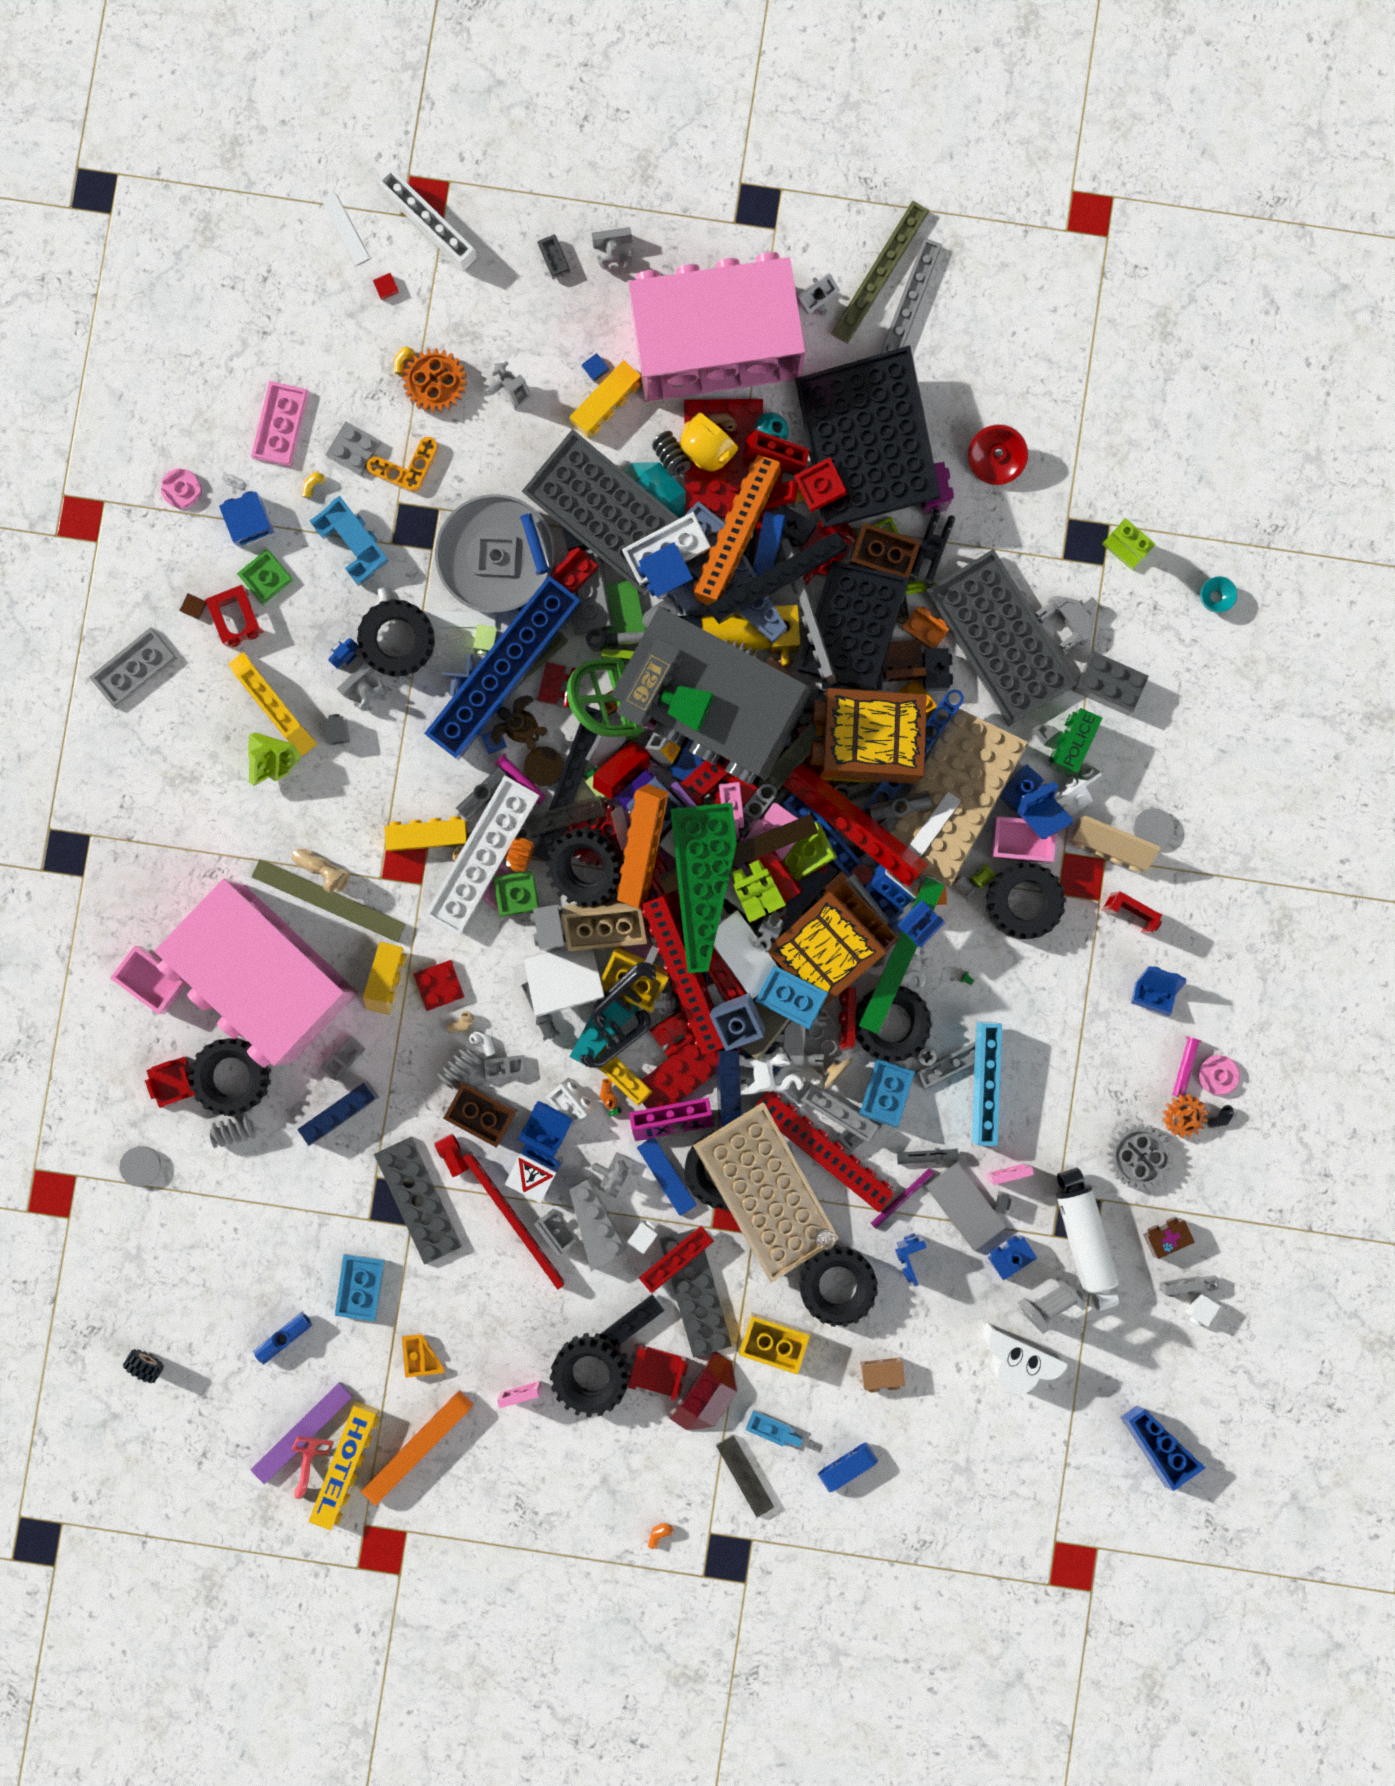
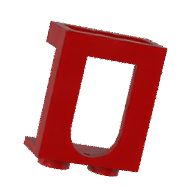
M242 584L205 599L222 643L231 648L240 645L243 640L256 639L260 636L259 634L264 632L259 626L249 601L247 588ZM238 601L246 621L245 629L237 634L231 633L228 630L220 611L221 607Z
M1121 891L1111 893L1102 908L1103 912L1112 914L1117 913L1121 906L1147 922L1141 931L1142 934L1153 933L1162 924L1160 920L1162 914Z

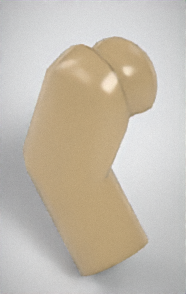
M464 1011L458 1022L447 1023L448 1033L467 1031L474 1020L472 1013Z

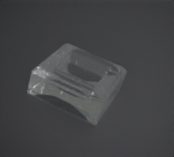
M224 472L222 480L227 485L245 491L247 484L243 479Z

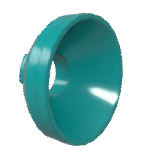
M768 412L761 415L755 422L754 430H759L787 441L789 427L786 420L780 414ZM773 422H776L780 425V433H776L773 431Z
M1216 576L1210 578L1204 583L1200 591V600L1203 606L1214 613H1222L1231 609L1237 601L1236 586L1226 577ZM1218 592L1221 595L1220 602H1213L1210 594Z

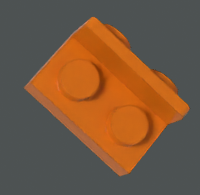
M917 606L901 629L916 640L919 639L927 648H936L950 629L945 621L931 616L932 613L927 608Z

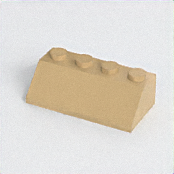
M1088 816L1077 819L1069 842L1073 843V847L1080 850L1085 848L1091 850V854L1099 858H1103V856L1108 857L1111 863L1119 866L1121 864L1129 866L1128 869L1135 873L1147 871L1161 848L1156 844Z
M618 900L604 901L592 907H588L587 904L581 907L576 906L577 904L564 906L561 916L568 951L647 944L648 942L647 919L642 913L643 906L635 908Z

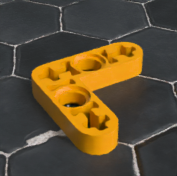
M432 437L421 439L408 469L380 457L370 458L367 462V469L371 475L409 492H417L422 487L438 451V445ZM429 443H431L433 449H428V451H427V453H426L427 456L429 457V459H428L427 457L424 456V454H425V452H426V448H425L424 445H425V444H426V445H429ZM418 460H424L426 466L419 470L415 467V463ZM379 463L380 467L385 469V475L383 476V470L376 469L374 471L372 465ZM392 470L400 472L397 479L389 478V473ZM412 471H414L415 473L420 474L421 476L416 475L415 481L417 484H413L410 487L408 480H413L415 475Z

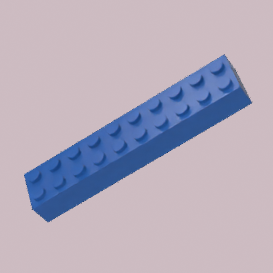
M548 576L424 734L459 761L582 605L581 600L552 577Z

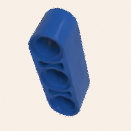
M865 1442L819 1471L818 1476L830 1493L873 1467L878 1462V1459L869 1444Z

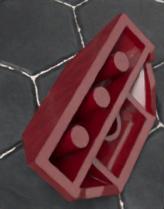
M714 1351L670 1419L685 1430L715 1427L737 1394L732 1361L719 1352Z

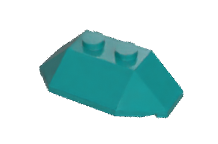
M632 462L623 470V472L678 518L684 516L686 491L673 476L667 473V470L660 462Z

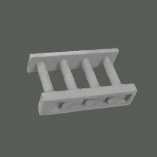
M1057 1278L1056 1281L1060 1287L1035 1302H1028L1025 1298L1018 1302L1027 1319L1042 1334L1050 1330L1047 1326L1050 1319L1070 1307L1076 1305L1081 1310L1086 1309L1083 1304L1086 1301L1080 1290L1076 1291L1067 1280L1063 1281Z

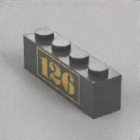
M657 638L617 714L641 727L643 724H647L652 716L650 711L654 705L657 706L660 702L662 689L664 686L667 687L673 676L671 673L674 667L678 668L682 662V652Z

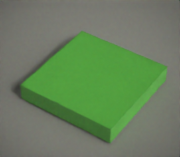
M268 549L237 573L262 605L293 581L292 577Z
M534 871L493 877L500 917L533 912L534 908H539Z

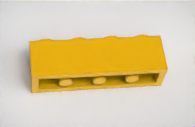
M623 360L569 417L571 424L587 438L591 435H596L601 429L600 425L613 417L617 407H622L627 402V397L632 392L635 393L642 385L641 375Z
M461 816L449 817L450 820L442 821V818L429 819L430 822L422 823V820H410V824H402L401 821L389 822L390 826H384L386 850L390 852L465 845L468 840L467 821L462 819Z

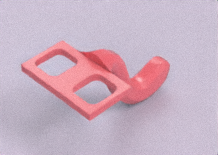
M297 1437L292 1446V1451L303 1452L300 1481L294 1490L295 1499H302L306 1493L312 1458L316 1454L327 1456L334 1441ZM300 1441L309 1442L306 1448L296 1447ZM319 1444L329 1445L325 1451L316 1449Z

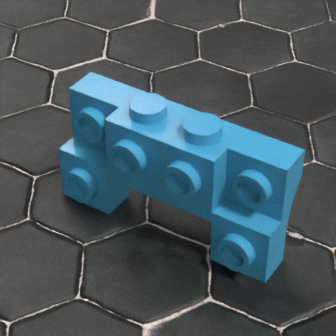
M341 496L335 498L322 512L310 520V523L323 540L334 531H337L357 557L345 569L358 586L374 576L375 571L389 562L375 543L378 540L371 530L368 532L363 527L366 525L359 514L357 516L353 514Z

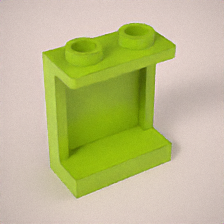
M1126 518L1102 543L1105 548L1131 570L1156 545Z

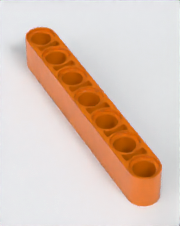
M459 1390L360 1492L376 1506L473 1407L474 1403Z

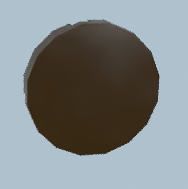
M547 746L535 748L534 751H531L526 756L524 762V771L527 778L539 786L555 784L560 779L564 768L561 755L555 749Z

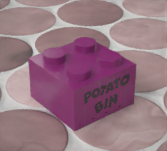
M945 462L934 463L941 499L922 503L923 515L932 514L934 510H939L940 512L947 511L952 499H954L953 488L949 487L948 483L950 471L948 467H945Z

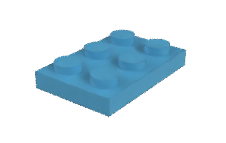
M774 965L755 1002L810 1030L829 993Z
M876 1058L859 1116L898 1128L915 1071Z
M351 1254L343 1255L335 1316L376 1321L385 1259Z

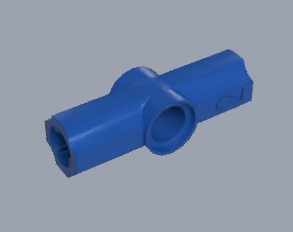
M301 1312L253 1350L256 1359L264 1365L313 1326L309 1317ZM279 1334L286 1335V1343L279 1340Z

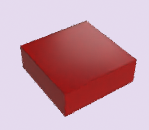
M391 272L373 280L381 300L399 293Z

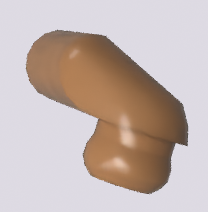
M709 414L710 420L714 424H721L726 431L733 432L737 428L736 421L729 414Z

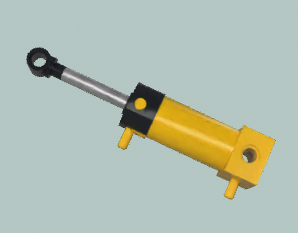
M798 605L774 606L788 630L774 644L739 614L721 624H718L712 615L678 616L725 642L728 639L731 645L737 640V646H740L743 642L745 643L744 649L749 647L752 648L751 650L770 649V654H781L783 666L790 665L789 653H798L799 651ZM594 628L587 632L586 643L590 650L599 652L602 649L609 648V645L639 644L645 632L608 633V631ZM592 637H601V642L599 644H592Z

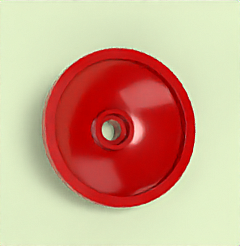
M994 424L983 428L974 436L968 449V462L972 472L983 482L992 485H1003L1012 482L1020 476L1028 461V447L1024 437L1020 432L1008 425ZM1001 449L1003 454L997 455L996 450Z

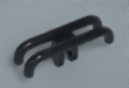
M934 510L931 515L909 577L910 581H916L924 558L931 560L924 581L926 587H930L933 583L955 522V516L950 515L947 518L941 537L936 534L934 535L933 533L941 514L939 510Z
M647 962L637 963L604 994V999L597 1000L593 1007L592 1018L594 1024L599 1029L605 1027L604 1021L606 1018L603 1012L614 1001L628 1012L633 1010L632 1005L621 995L622 993L637 1004L642 1001L640 995L630 986L642 976L654 980L656 978L655 966Z
M646 1010L637 1011L635 1016L638 1019V1026L627 1035L623 1033L616 1022L611 1021L609 1023L610 1028L619 1041L616 1043L608 1031L602 1028L599 1033L610 1048L597 1059H594L590 1054L581 1055L580 1061L589 1068H600L609 1063L648 1031L651 1025L649 1013Z

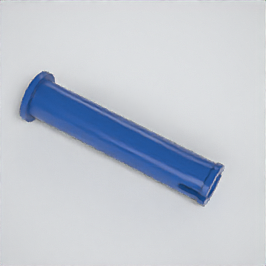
M532 513L520 516L537 570L535 573L536 575L546 574L551 569L547 565Z

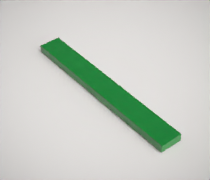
M925 877L911 910L922 900L934 911L945 885ZM901 931L859 1024L860 1027L876 1034L879 1033L917 948V945L905 932Z

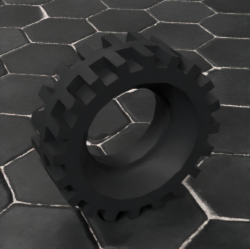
M396 599L381 601L376 606L369 608V611L361 618L362 621L357 629L359 651L366 663L379 673L391 677L408 676L425 666L430 656H432L435 645L434 629L427 615L415 604ZM394 619L403 620L408 623L415 635L412 649L400 657L385 654L380 649L377 641L378 631L381 626L387 621Z
M586 826L583 829L576 828L553 844L554 847L548 852L550 859L546 861V866H549L550 870L546 872V875L553 879L550 886L552 888L556 886L559 889L557 895L559 897L565 895L567 897L566 902L569 904L575 901L578 907L584 904L592 907L597 903H603L617 891L622 875L620 870L624 864L622 861L624 851L619 852L617 848L619 842L613 843L610 840L612 835L609 833L602 834V829L600 828L591 830L590 826ZM582 848L592 849L602 858L604 874L598 882L585 883L574 874L571 867V858L575 851Z
M1024 862L1003 869L1002 872L996 875L993 882L990 883L988 894H986V910L989 911L990 920L1006 936L1020 940L1039 938L1046 933H1050L1060 923V918L1065 913L1064 903L1066 898H1064L1063 894L1065 889L1064 886L1060 885L1058 876H1054L1051 873L1052 870L1044 868L1038 863ZM1028 882L1035 884L1044 894V908L1033 919L1025 920L1018 918L1009 908V893L1019 883Z
M899 986L892 1004L904 1008L911 1022L907 1035L895 1042L885 1041L876 1033L859 1026L875 989L863 996L864 998L858 1003L856 1009L855 1034L862 1048L871 1056L889 1062L904 1061L914 1057L918 1051L925 1047V1043L931 1035L929 1034L932 1027L931 1012L928 1010L925 1000L917 992L910 990L908 987Z
M240 1038L215 1040L213 1043L205 1045L204 1049L195 1055L196 1060L190 1065L192 1074L188 1076V1079L192 1080L190 1090L196 1094L194 1099L197 1102L200 1101L205 1110L209 1109L216 1115H237L252 1110L254 1106L262 1102L263 1096L267 1095V1087L271 1084V1080H269V1073H272L271 1068H268V1065L265 1068L260 1066L248 1055L247 1050L252 1046L249 1041H244ZM226 1058L241 1060L249 1071L247 1087L236 1095H226L220 1092L213 1080L217 1064Z
M712 1131L709 1134L701 1136V1138L695 1141L693 1145L700 1142L701 1140H703L704 1138L708 1137L716 1131ZM692 1146L688 1151L685 1161L684 1172L687 1186L690 1188L693 1196L698 1198L702 1204L709 1205L714 1209H728L717 1187L706 1179L704 1164Z
M835 1245V1247L825 1248L805 1262V1267L800 1273V1295L810 1314L821 1323L830 1324L831 1327H836V1325L847 1327L850 1323H858L859 1319L863 1316L866 1317L870 1308L874 1307L875 1297L878 1295V1281L872 1266L858 1251L856 1252L850 1247L845 1248ZM844 1267L851 1271L856 1278V1292L846 1303H830L820 1293V1278L830 1268Z
M584 1333L580 1338L578 1336L573 1337L569 1343L566 1342L562 1349L559 1350L551 1366L550 1381H553L552 1392H557L556 1400L558 1402L563 1400L566 1403L564 1407L566 1410H569L570 1407L575 1409V1415L579 1416L580 1412H585L586 1417H591L593 1413H597L599 1417L606 1410L611 1412L616 1404L619 1405L627 1390L631 1376L629 1375L630 1363L627 1364L626 1362L628 1356L626 1353L622 1354L620 1352L621 1346L618 1343L615 1346L610 1343L612 1338L608 1336L606 1340L601 1339L598 1333L594 1337H589V1333ZM593 1356L601 1359L607 1365L609 1381L603 1388L588 1390L582 1388L575 1381L573 1367L580 1358Z

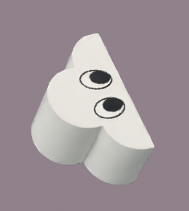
M986 1322L983 1338L986 1346L994 1354L992 1371L1007 1391L1014 1394H1024L1036 1386L1039 1378L1053 1380L1065 1372L1068 1363L1061 1356Z

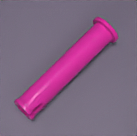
M503 754L495 762L494 765H498L512 780L540 795L536 802L537 805H540L547 796L506 758V754Z
M1187 1036L1185 1050L1172 1095L1178 1097L1180 1090V1094L1184 1098L1199 1042L1202 1043V1040Z

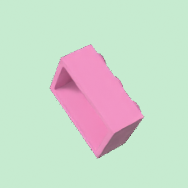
M999 816L993 818L990 858L1047 864L1054 862L1056 834L1046 839H1041L1024 819Z
M134 946L110 977V979L157 1014H166L188 985V983L183 982L181 979L176 983L168 979L157 968L161 960L142 946Z

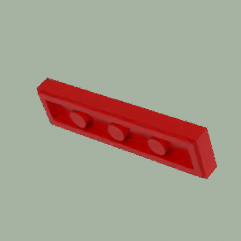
M700 1225L639 1276L640 1281L652 1294L714 1242L713 1238Z

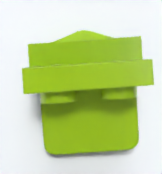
M260 733L250 734L248 744L249 783L255 786L268 778L276 782L290 774V769L301 758L296 747L292 743Z

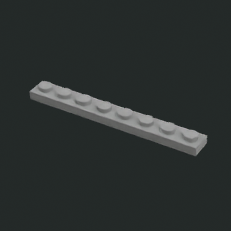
M789 539L781 541L783 549L780 550V553L785 561L794 556L795 552ZM800 577L791 583L794 594L799 596L796 602L799 610L804 612L805 616L802 617L805 628L809 627L810 630L807 636L810 644L815 646L816 650L813 651L815 660L821 664V668H818L822 680L826 679L830 686L837 683L803 577Z

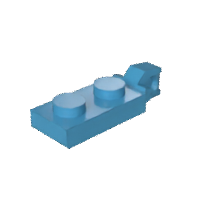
M753 1409L746 1426V1431L780 1446L788 1447L789 1443L800 1447L803 1437L795 1434L794 1428Z

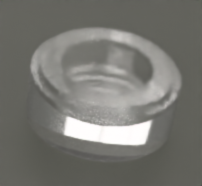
M822 1228L816 1232L814 1241L819 1248L828 1250L835 1245L836 1236L831 1230Z

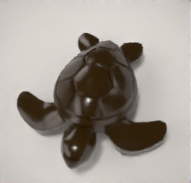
M526 695L517 698L514 701V712L512 713L506 707L499 709L497 715L502 720H505V723L497 724L493 728L492 740L496 745L501 743V739L506 733L513 741L526 743L527 748L530 751H534L535 742L539 740L540 736L548 733L545 727L538 726L535 717L530 712L524 710L527 705L534 701L531 696Z

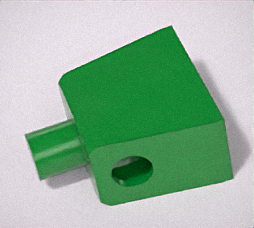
M678 686L675 694L664 690L660 702L670 705L669 715L693 730L700 732L714 694L708 691Z

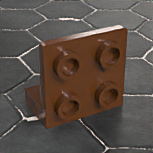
M918 639L890 642L883 664L884 682L924 679L926 668H923L921 641Z

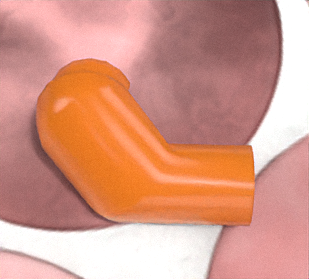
M603 1079L600 1098L606 1108L612 1110L617 1105V1098L611 1091L612 1081L610 1079Z
M661 1523L653 1527L648 1547L657 1549L660 1538L672 1535L673 1526Z

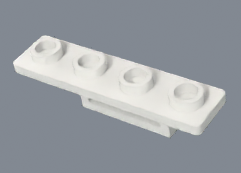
M1093 766L1083 769L1080 774L1068 779L1063 785L1058 787L1055 800L1070 816L1074 815L1093 802L1086 786L1102 776L1101 772Z

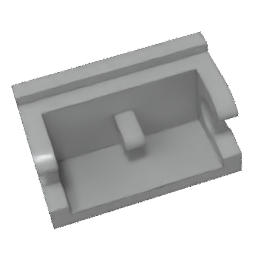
M554 1209L534 1223L557 1257L577 1242Z

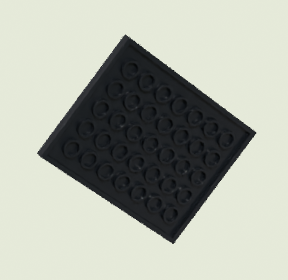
M910 345L795 378L811 467L830 457L847 492L841 498L819 508L824 529L941 499Z

